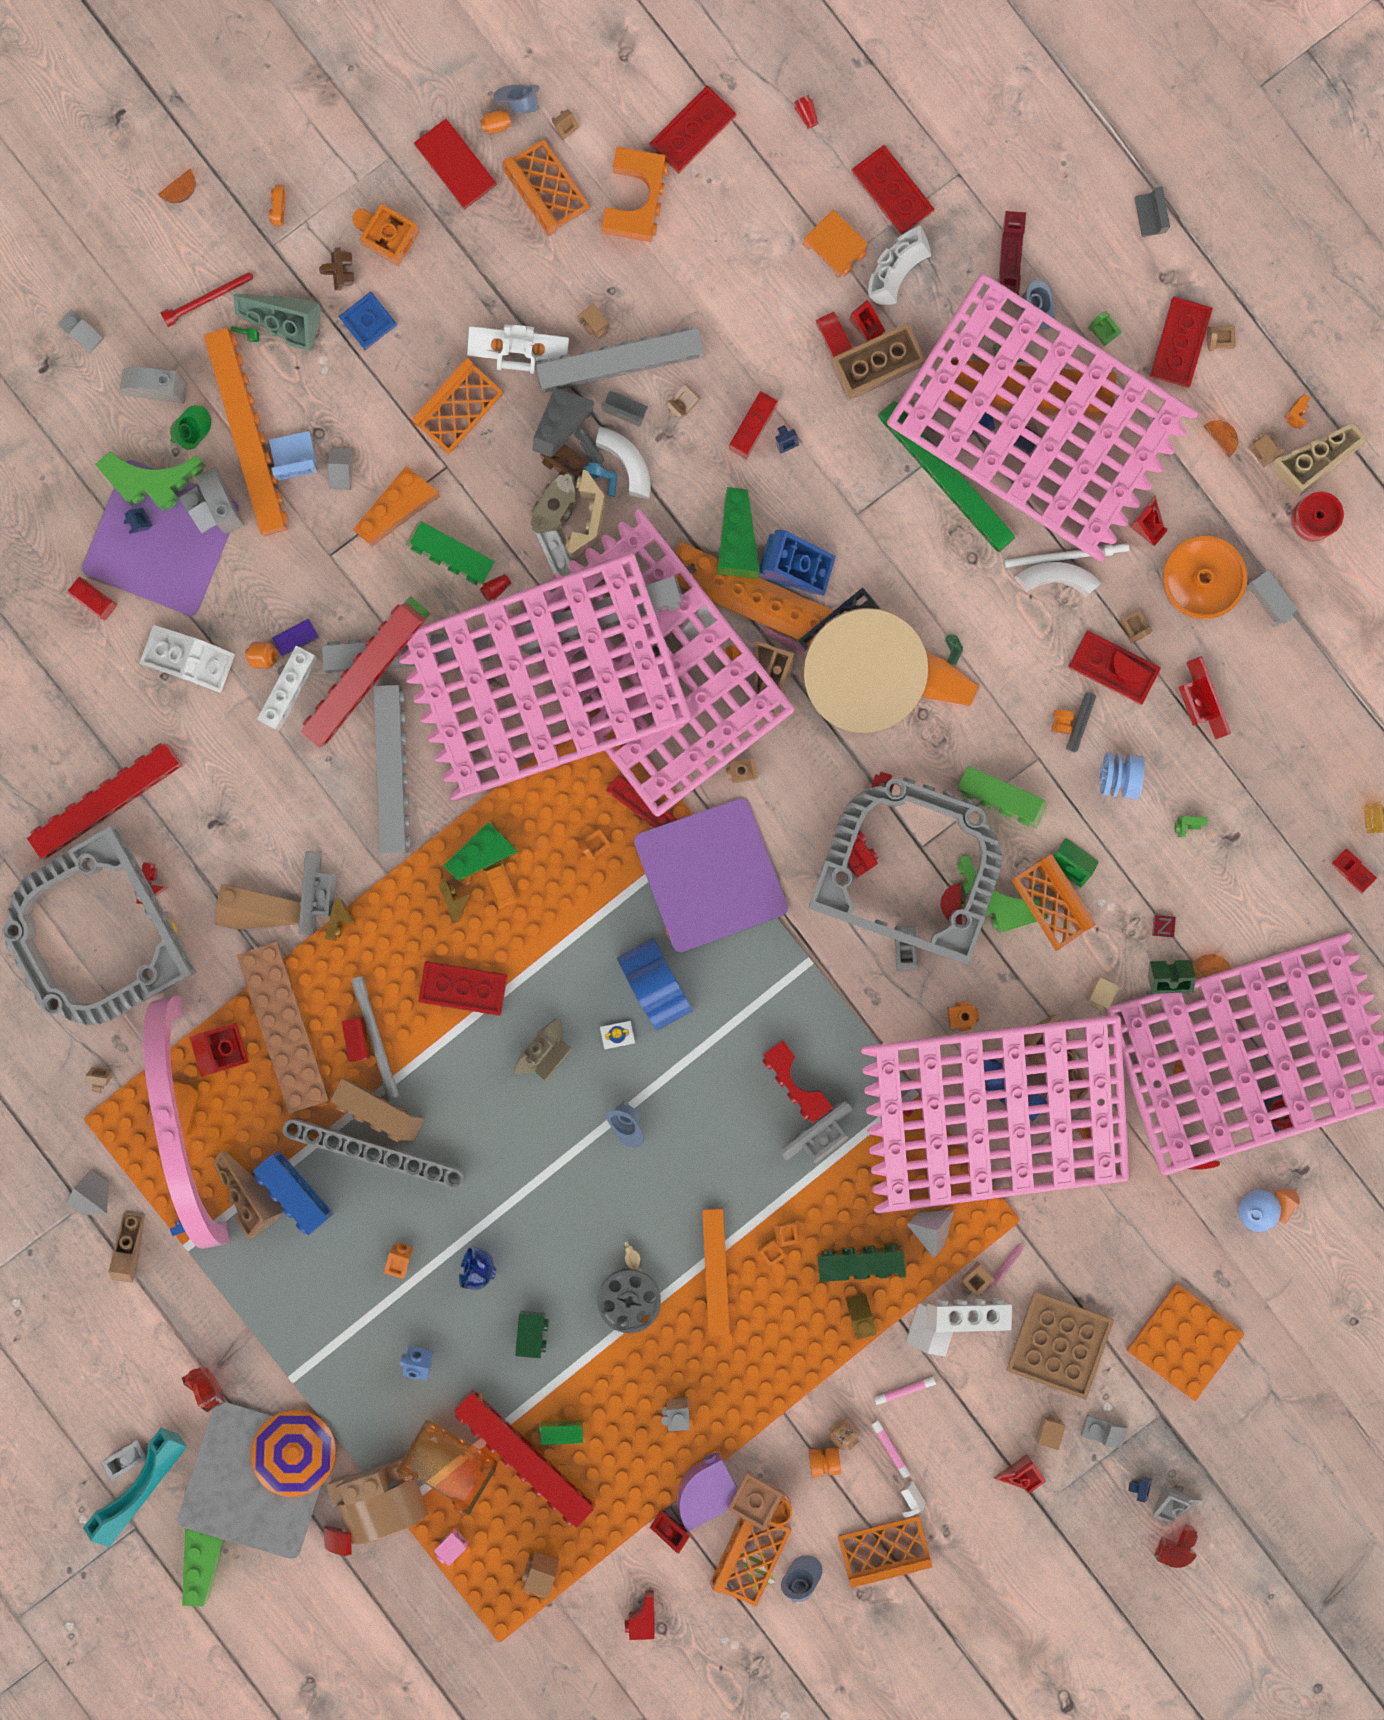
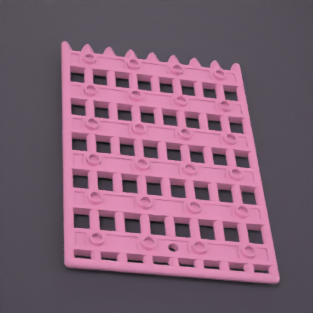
M981 273L889 417L887 424L1096 560L1102 562L1105 560V555L1097 546L1100 541L1110 544L1117 542V538L1109 526L1111 524L1128 525V519L1120 509L1122 506L1138 508L1140 506V502L1132 492L1133 489L1138 488L1147 491L1151 489L1152 485L1144 475L1145 471L1149 470L1158 473L1163 471V466L1156 458V454L1158 452L1170 455L1175 453V448L1167 437L1169 434L1185 436L1187 431L1180 423V417L1195 419L1198 417V412L987 274ZM985 283L989 288L982 298L978 295V292ZM1007 298L1025 309L1018 320L1001 310ZM974 302L977 304V307L970 316L966 311L971 303ZM995 317L1013 327L1007 338L989 328ZM962 320L966 324L959 334L954 330ZM1042 322L1060 332L1053 343L1036 333ZM984 335L1001 345L995 357L977 346ZM950 338L955 342L947 352L943 348ZM1030 340L1048 350L1042 361L1024 351ZM1078 344L1095 355L1088 366L1071 355ZM972 353L990 364L983 375L966 364ZM939 356L943 361L938 369L935 370L932 368V365ZM952 358L958 359L956 366L951 364ZM1019 358L1036 368L1030 379L1013 369ZM1066 362L1083 373L1077 384L1060 374ZM1113 367L1130 378L1124 388L1106 378ZM961 371L978 382L972 393L955 383ZM929 375L932 378L926 388H924L920 384L925 376ZM1007 376L1025 386L1019 397L1001 387ZM1054 381L1072 391L1065 402L1048 392ZM1101 385L1118 395L1112 407L1095 397ZM949 389L967 400L960 411L943 400ZM1148 390L1165 400L1159 411L1141 401ZM916 392L920 397L915 405L912 406L909 404V401ZM996 394L1013 404L1007 416L990 405ZM1043 399L1060 409L1054 420L1037 410ZM1089 404L1106 413L1100 425L1083 414ZM938 407L955 418L949 429L932 419ZM1136 408L1153 418L1147 429L1130 419ZM906 411L909 414L903 424H901L897 420L902 412ZM985 412L1002 423L996 433L978 423ZM1031 417L1049 427L1042 438L1025 428ZM1078 421L1095 432L1089 442L1072 433ZM926 426L931 427L944 436L938 447L920 436ZM1125 426L1141 436L1135 447L1118 437ZM973 430L990 440L984 451L967 441ZM1019 435L1037 445L1031 456L1014 446ZM1066 440L1083 449L1077 461L1060 450ZM1113 444L1130 454L1124 465L1107 455ZM962 448L979 458L973 469L955 459ZM1008 453L1025 463L1019 474L1002 464ZM1055 457L1072 468L1066 478L1049 469ZM1101 462L1118 472L1112 483L1095 473ZM996 471L1014 481L1008 492L991 482ZM1043 475L1060 485L1054 497L1037 486ZM1090 480L1107 490L1100 501L1083 491ZM1032 493L1049 503L1043 514L1025 504ZM1078 498L1095 508L1089 519L1072 509ZM1066 516L1084 526L1077 537L1061 527Z
M637 509L634 514L638 526L632 528L624 522H619L618 529L621 535L619 541L608 535H603L602 543L605 552L600 554L592 548H586L585 553L589 564L584 567L576 561H570L569 567L571 573L616 557L633 553L635 556L639 554L650 568L642 574L645 585L675 577L680 573L691 587L690 590L682 595L684 604L679 605V609L673 611L665 609L659 611L660 614L656 616L663 637L673 632L683 645V648L675 654L669 648L668 651L678 679L681 677L692 692L685 698L692 717L691 721L627 742L617 752L614 748L605 750L652 813L659 817L794 712V707L641 509ZM654 541L666 555L657 563L645 550ZM629 562L623 564L626 573L629 576L633 575ZM602 572L584 578L588 590L596 588L605 580ZM556 573L552 578L554 580L563 576ZM636 583L630 584L632 590L637 588ZM563 586L557 587L553 593L550 591L544 592L548 604L567 598ZM602 595L593 597L595 601L604 599ZM521 600V609L522 612L525 613L527 612V609L524 604V601ZM570 606L553 611L551 613L552 615H555L564 612L568 608H570ZM704 606L716 620L707 629L695 614ZM507 612L509 618L515 616L512 613ZM687 619L690 620L700 633L691 641L688 640L678 627ZM531 620L513 625L514 632L517 634L515 627L530 623ZM650 623L645 624L648 637L653 636ZM624 632L621 635L625 640L617 647L612 644L609 638H605L609 650L627 645ZM729 639L732 640L742 653L733 661L730 660L720 647ZM637 641L636 647L642 648L643 642ZM584 646L566 652L570 664L575 663L572 657L580 651L588 658ZM713 651L725 666L717 674L712 671L704 660ZM631 652L612 658L616 670L628 667L634 662ZM545 660L539 661L538 663L543 670L549 672ZM664 663L659 666L663 677L667 676ZM695 665H698L709 679L700 687L697 686L687 673ZM592 667L584 673L581 670L573 672L577 684L595 678ZM755 671L767 685L759 694L754 691L746 680ZM635 673L627 676L633 683V687L641 685V681ZM671 683L667 684L666 688L669 696H674ZM738 684L751 699L742 707L739 706L729 693ZM596 686L581 691L582 700L584 701L589 696L593 701L600 699L601 696L597 693L599 687ZM645 692L626 698L630 710L642 707L648 703ZM722 697L734 712L725 720L713 706ZM677 703L673 708L678 717L682 714ZM781 704L784 709L774 716L771 711ZM605 706L600 707L601 712L592 719L588 715L591 724L609 718ZM705 710L718 725L709 733L706 732L696 719ZM642 716L633 718L641 729L649 726ZM765 717L768 722L757 729L755 724ZM688 723H690L701 738L692 746L679 731ZM609 726L595 731L597 741L599 743L607 741L605 736L613 730V727ZM748 730L751 735L741 742L738 737ZM672 736L684 750L675 759L663 744ZM709 741H714L715 746L713 748H708L707 744ZM731 743L734 748L724 755L721 750ZM655 749L658 750L668 763L659 772L646 757ZM715 756L718 761L708 768L705 763ZM638 762L644 766L651 776L642 785L630 770ZM698 769L701 774L691 781L688 776ZM682 782L684 787L674 793L672 788ZM663 795H666L668 799L660 806H657L655 802Z
M633 553L616 557L423 625L407 643L409 649L399 657L400 663L415 664L416 669L407 676L406 681L412 684H422L424 688L414 696L413 701L415 703H427L431 707L421 716V721L423 723H436L438 726L428 736V741L444 743L445 748L435 756V760L437 762H451L452 768L442 776V780L445 782H458L459 788L450 794L451 801H456L691 721L692 718L638 562ZM628 562L633 574L627 576L623 565ZM602 572L606 584L588 590L584 578ZM636 583L640 594L635 597L630 585ZM563 586L567 598L548 604L544 592ZM609 592L613 604L595 610L591 598ZM523 600L527 612L509 618L505 606ZM643 603L647 614L642 617L638 608V604ZM570 606L574 618L555 624L551 612ZM616 612L620 624L602 630L598 618ZM484 613L488 625L470 631L466 619ZM531 620L534 632L516 638L512 626ZM650 623L654 634L648 637L645 624ZM577 626L581 638L562 644L559 632ZM445 627L449 639L431 645L427 633ZM624 632L627 645L609 650L605 638ZM491 633L495 646L477 651L473 639ZM538 640L542 652L523 657L520 645ZM637 641L643 642L642 648L636 647ZM656 643L661 654L655 657L652 645ZM584 646L588 658L570 664L566 652ZM452 647L456 659L439 665L435 653ZM631 652L634 665L616 670L612 658ZM498 653L502 665L484 671L480 659ZM545 660L549 672L530 677L527 665ZM663 663L668 674L664 677L659 668V665ZM591 666L595 678L577 684L573 672ZM460 667L464 679L446 685L442 673ZM638 672L641 685L623 690L619 678ZM506 673L510 685L492 691L488 679ZM552 679L556 691L538 697L534 685ZM670 683L675 694L671 697L666 688V685ZM598 686L602 698L584 704L580 692ZM467 687L471 699L453 704L449 692ZM645 692L649 704L630 710L626 698ZM513 693L517 705L499 711L495 699ZM559 699L563 711L545 717L541 705ZM677 703L682 714L678 717L673 708V705ZM474 706L478 718L460 724L456 712ZM605 706L609 718L591 724L587 712ZM652 712L656 724L637 730L633 718ZM520 713L524 725L506 731L502 719ZM566 719L570 731L552 737L548 725ZM481 726L485 738L467 744L463 732ZM612 726L616 738L598 743L594 732ZM527 733L531 744L513 750L509 738ZM573 739L577 751L559 757L555 745ZM488 746L492 758L474 763L471 751ZM534 752L538 764L520 770L516 758ZM496 766L499 777L482 783L478 771Z
M1346 932L1196 979L1194 989L1200 987L1204 998L1185 1005L1182 993H1151L1110 1006L1109 1009L1105 1010L1107 1016L1121 1012L1124 1024L1121 1025V1035L1127 1032L1131 1044L1126 1045L1122 1036L1123 1064L1162 1175L1166 1176L1384 1107V1051H1379L1378 1045L1384 1041V1031H1372L1371 1025L1381 1018V1014L1376 1011L1364 1010L1363 1006L1373 999L1374 994L1367 991H1358L1356 988L1359 983L1366 979L1367 974L1365 972L1350 971L1349 966L1359 959L1357 952H1345L1342 949V946L1352 939L1351 933ZM1319 950L1323 962L1305 967L1301 955ZM1279 962L1283 974L1265 980L1261 968ZM1326 970L1330 982L1312 987L1308 975ZM1240 975L1243 987L1225 992L1221 980ZM1286 982L1290 994L1272 1000L1268 988ZM1333 990L1337 1002L1319 1007L1315 995ZM1247 995L1250 1007L1232 1012L1228 1000ZM1160 1000L1164 1012L1145 1017L1142 1005ZM1293 1002L1297 1014L1279 1019L1275 1007ZM1207 1007L1211 1019L1192 1025L1189 1012ZM1340 1010L1344 1022L1326 1027L1322 1015ZM1254 1015L1257 1027L1239 1032L1235 1020ZM1167 1019L1171 1031L1152 1037L1148 1025ZM1300 1022L1304 1034L1286 1039L1282 1027ZM1214 1027L1218 1039L1199 1044L1195 1032ZM1348 1030L1351 1042L1333 1047L1329 1035ZM1261 1035L1264 1047L1246 1052L1242 1040ZM1174 1039L1178 1051L1159 1057L1155 1045ZM1307 1042L1311 1054L1293 1059L1289 1047ZM1221 1047L1225 1059L1206 1064L1202 1052ZM1355 1050L1358 1062L1340 1067L1336 1055ZM1129 1053H1135L1138 1064L1132 1065ZM1268 1055L1271 1067L1253 1072L1249 1060ZM1181 1059L1185 1071L1166 1077L1162 1065ZM1315 1062L1319 1074L1300 1080L1296 1067ZM1228 1067L1232 1079L1213 1084L1209 1072ZM1362 1069L1366 1082L1348 1087L1344 1075ZM1141 1072L1145 1084L1139 1085L1136 1073ZM1275 1075L1278 1087L1260 1092L1256 1080ZM1188 1079L1191 1092L1173 1097L1169 1085ZM1154 1081H1159L1161 1086L1155 1088L1153 1086ZM1322 1082L1326 1094L1307 1099L1304 1087ZM1235 1087L1239 1099L1220 1105L1216 1092ZM1369 1090L1373 1102L1355 1107L1351 1095ZM1148 1092L1152 1104L1146 1105L1142 1093ZM1282 1094L1286 1107L1267 1112L1263 1100ZM1195 1099L1198 1112L1180 1117L1176 1105ZM1329 1102L1333 1114L1315 1120L1311 1107ZM1242 1107L1246 1119L1227 1125L1223 1113ZM1155 1112L1159 1123L1154 1126L1149 1114ZM1289 1115L1293 1127L1274 1132L1270 1120ZM1202 1119L1206 1132L1187 1137L1183 1125ZM1249 1127L1253 1139L1234 1145L1230 1133ZM1162 1132L1165 1144L1161 1146L1156 1135ZM1209 1140L1213 1152L1194 1158L1190 1145ZM1167 1152L1172 1161V1165L1167 1166L1163 1155Z
M1119 1015L869 1045L861 1048L862 1054L876 1057V1062L862 1069L864 1074L875 1076L878 1082L864 1089L865 1094L879 1097V1102L867 1107L866 1113L881 1117V1122L867 1129L869 1134L881 1136L883 1140L869 1149L871 1154L884 1157L883 1162L871 1168L873 1174L886 1176V1181L874 1186L872 1189L876 1194L887 1196V1201L875 1206L874 1211L876 1213L1129 1180L1121 1018ZM1107 1024H1112L1113 1035L1108 1036ZM1084 1027L1085 1039L1066 1041V1029ZM1043 1032V1044L1024 1046V1035ZM1001 1038L1002 1049L983 1052L982 1040ZM959 1043L960 1055L941 1057L940 1045ZM1108 1044H1114V1055L1109 1056ZM1086 1047V1059L1067 1061L1068 1049ZM917 1048L918 1060L898 1061V1050ZM1044 1053L1045 1064L1026 1066L1025 1055ZM1003 1058V1069L984 1072L983 1060ZM961 1063L962 1075L942 1077L941 1065ZM1110 1064H1115V1075L1110 1076ZM1087 1067V1079L1069 1081V1069ZM919 1068L920 1080L900 1082L899 1071ZM1045 1073L1046 1084L1027 1086L1026 1075ZM1004 1078L1005 1089L985 1092V1080ZM962 1083L963 1095L944 1097L943 1085ZM1111 1084H1116V1095L1111 1096ZM1088 1087L1089 1099L1070 1101V1089ZM921 1089V1100L902 1102L901 1091ZM1047 1092V1104L1028 1106V1095ZM1005 1098L1006 1109L987 1111L986 1100ZM1103 1099L1101 1104H1097V1101ZM964 1103L963 1115L945 1117L944 1105ZM1112 1104H1117V1115H1112ZM1089 1107L1090 1118L1071 1121L1070 1109ZM922 1108L923 1120L903 1122L904 1110ZM1048 1112L1049 1124L1030 1126L1029 1115ZM1007 1118V1129L988 1131L987 1120ZM965 1123L966 1134L947 1136L946 1125ZM1118 1123V1135H1113V1124ZM1090 1127L1091 1138L1072 1140V1129ZM924 1128V1140L905 1142V1130ZM1049 1132L1050 1143L1031 1146L1030 1134ZM1008 1137L1009 1149L990 1151L989 1140ZM967 1143V1154L948 1156L947 1145ZM1114 1143H1119L1120 1154L1115 1155ZM1092 1147V1158L1073 1160V1149ZM925 1148L926 1159L906 1161V1150ZM1051 1153V1163L1032 1165V1154ZM1009 1157L1010 1168L991 1170L990 1159ZM968 1162V1174L950 1176L949 1165ZM1115 1163H1120V1174H1116ZM1093 1166V1177L1075 1179L1074 1168ZM927 1168L928 1179L908 1181L907 1170ZM1052 1171L1051 1183L1034 1185V1173ZM1011 1177V1188L992 1190V1179ZM970 1183V1193L951 1195L950 1184ZM928 1187L929 1198L910 1201L909 1190Z

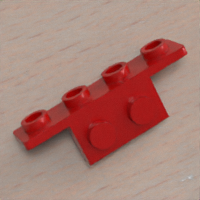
M1200 656L1188 661L1187 666L1193 682L1178 688L1192 725L1209 721L1215 739L1230 735L1231 731L1228 722L1226 721L1203 657Z

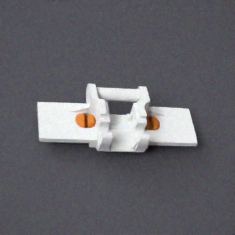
M505 324L504 329L469 326L467 356L497 359V370H501V368L530 371V374H534L535 363L540 364L539 362L544 359L559 360L560 356L568 354L569 337L538 334V332H534V327ZM509 352L525 354V357L531 358V363L502 359L503 355H508Z

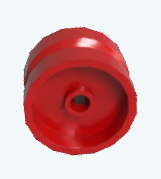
M1323 491L1314 492L1302 499L1294 507L1291 515L1292 528L1304 540L1312 542L1321 541L1336 532L1342 525L1344 518L1343 505L1331 493Z

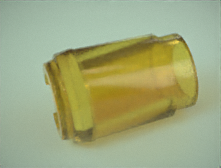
M1382 803L1365 804L1363 811L1367 834L1384 833V805Z

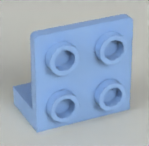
M308 431L269 440L274 468H272L273 476L278 481L318 472L311 435Z

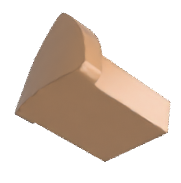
M1208 326V350L1235 348V326Z
M1140 610L1120 620L1130 638V643L1144 638L1153 631Z

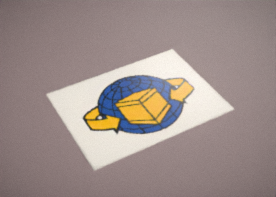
M631 1021L600 1027L604 1050L635 1043Z

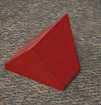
M1156 495L1129 526L1153 546L1168 531L1164 527Z
M1028 1454L994 1477V1479L1025 1489L1029 1494L1046 1482Z

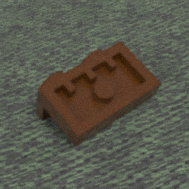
M565 444L553 457L540 454L543 460L541 463L550 470L552 468L559 472L558 476L566 472L574 476L575 482L578 476L582 474L583 467L588 466L589 463Z

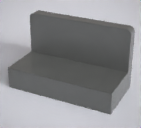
M1156 187L1151 193L1136 196L1134 200L1141 236L1147 237L1166 233L1170 228L1163 187Z
M609 391L605 403L603 402L601 405V409L607 414L640 427L648 406Z

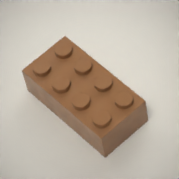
M907 323L833 357L831 365L848 401L921 368L925 358Z

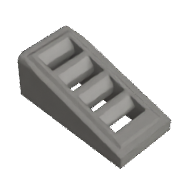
M915 926L901 927L908 930L906 934L916 937ZM895 940L896 971L917 970V947L900 946V943L904 942ZM912 951V954L900 955V952ZM901 960H912V963H901Z

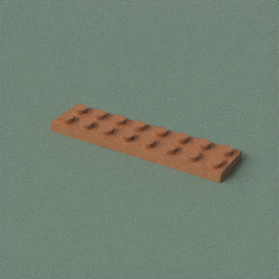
M278 941L237 954L288 1113L290 1114L329 1101L330 1098Z

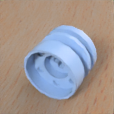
M1107 752L1100 767V794L1108 796L1110 792L1111 797H1116L1121 788L1123 798L1137 800L1140 796L1144 779L1145 764L1143 756L1128 755L1125 763H1123L1121 754L1117 753L1114 758L1113 753Z

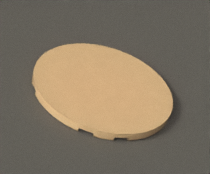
M875 608L853 609L829 620L810 642L803 665L804 685L811 703L819 714L831 724L841 729L858 733L881 731L903 720L921 699L928 677L926 651L915 630L897 615Z

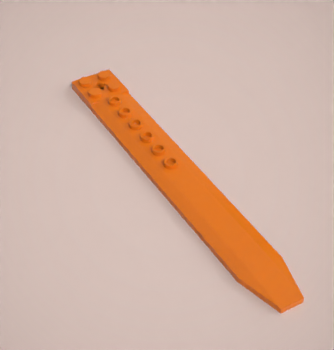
M680 542L675 552L685 567L691 564L694 565V569L697 571L696 573L692 572L691 575L713 603L793 639L799 640L834 611L760 577L758 579L716 574L718 558ZM680 573L675 576L681 589L686 591L691 589ZM810 639L806 644L809 645L812 639ZM926 652L928 677L922 696L928 699L971 706L979 686L947 661Z

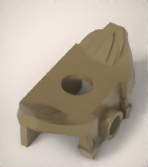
M568 472L559 475L550 484H547L542 491L543 497L540 502L536 501L532 507L531 526L534 532L540 534L562 529V522L570 518L573 512L571 507L577 504V490L574 476ZM549 500H559L560 507L557 510L549 509Z
M553 1019L552 1022L537 1032L536 1038L525 1051L521 1052L514 1067L516 1074L536 1072L545 1082L553 1075L555 1070L572 1051V1048L562 1040L563 1030L561 1021Z

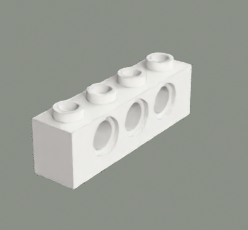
M298 646L295 647L257 720L278 731L281 730L318 657Z
M992 1298L991 1302H986L985 1299H973V1302L955 1299L954 1303H948L947 1300H935V1303H927L926 1329L936 1333L1011 1330L1012 1305L1005 1303L1004 1299Z

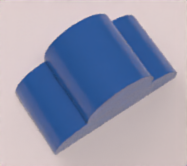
M775 530L774 534H769L759 568V577L773 583L825 596L836 556L786 530Z
M654 938L617 957L631 989L656 1031L693 1012Z

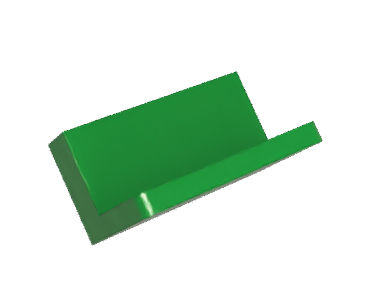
M1067 838L1062 841L1059 849L1053 854L1065 876L1080 888L1093 875L1099 863L1098 860Z
M582 1420L540 1422L541 1445L583 1443Z

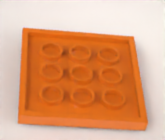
M1175 1283L1126 1350L1189 1398L1196 1401L1244 1336V1333Z

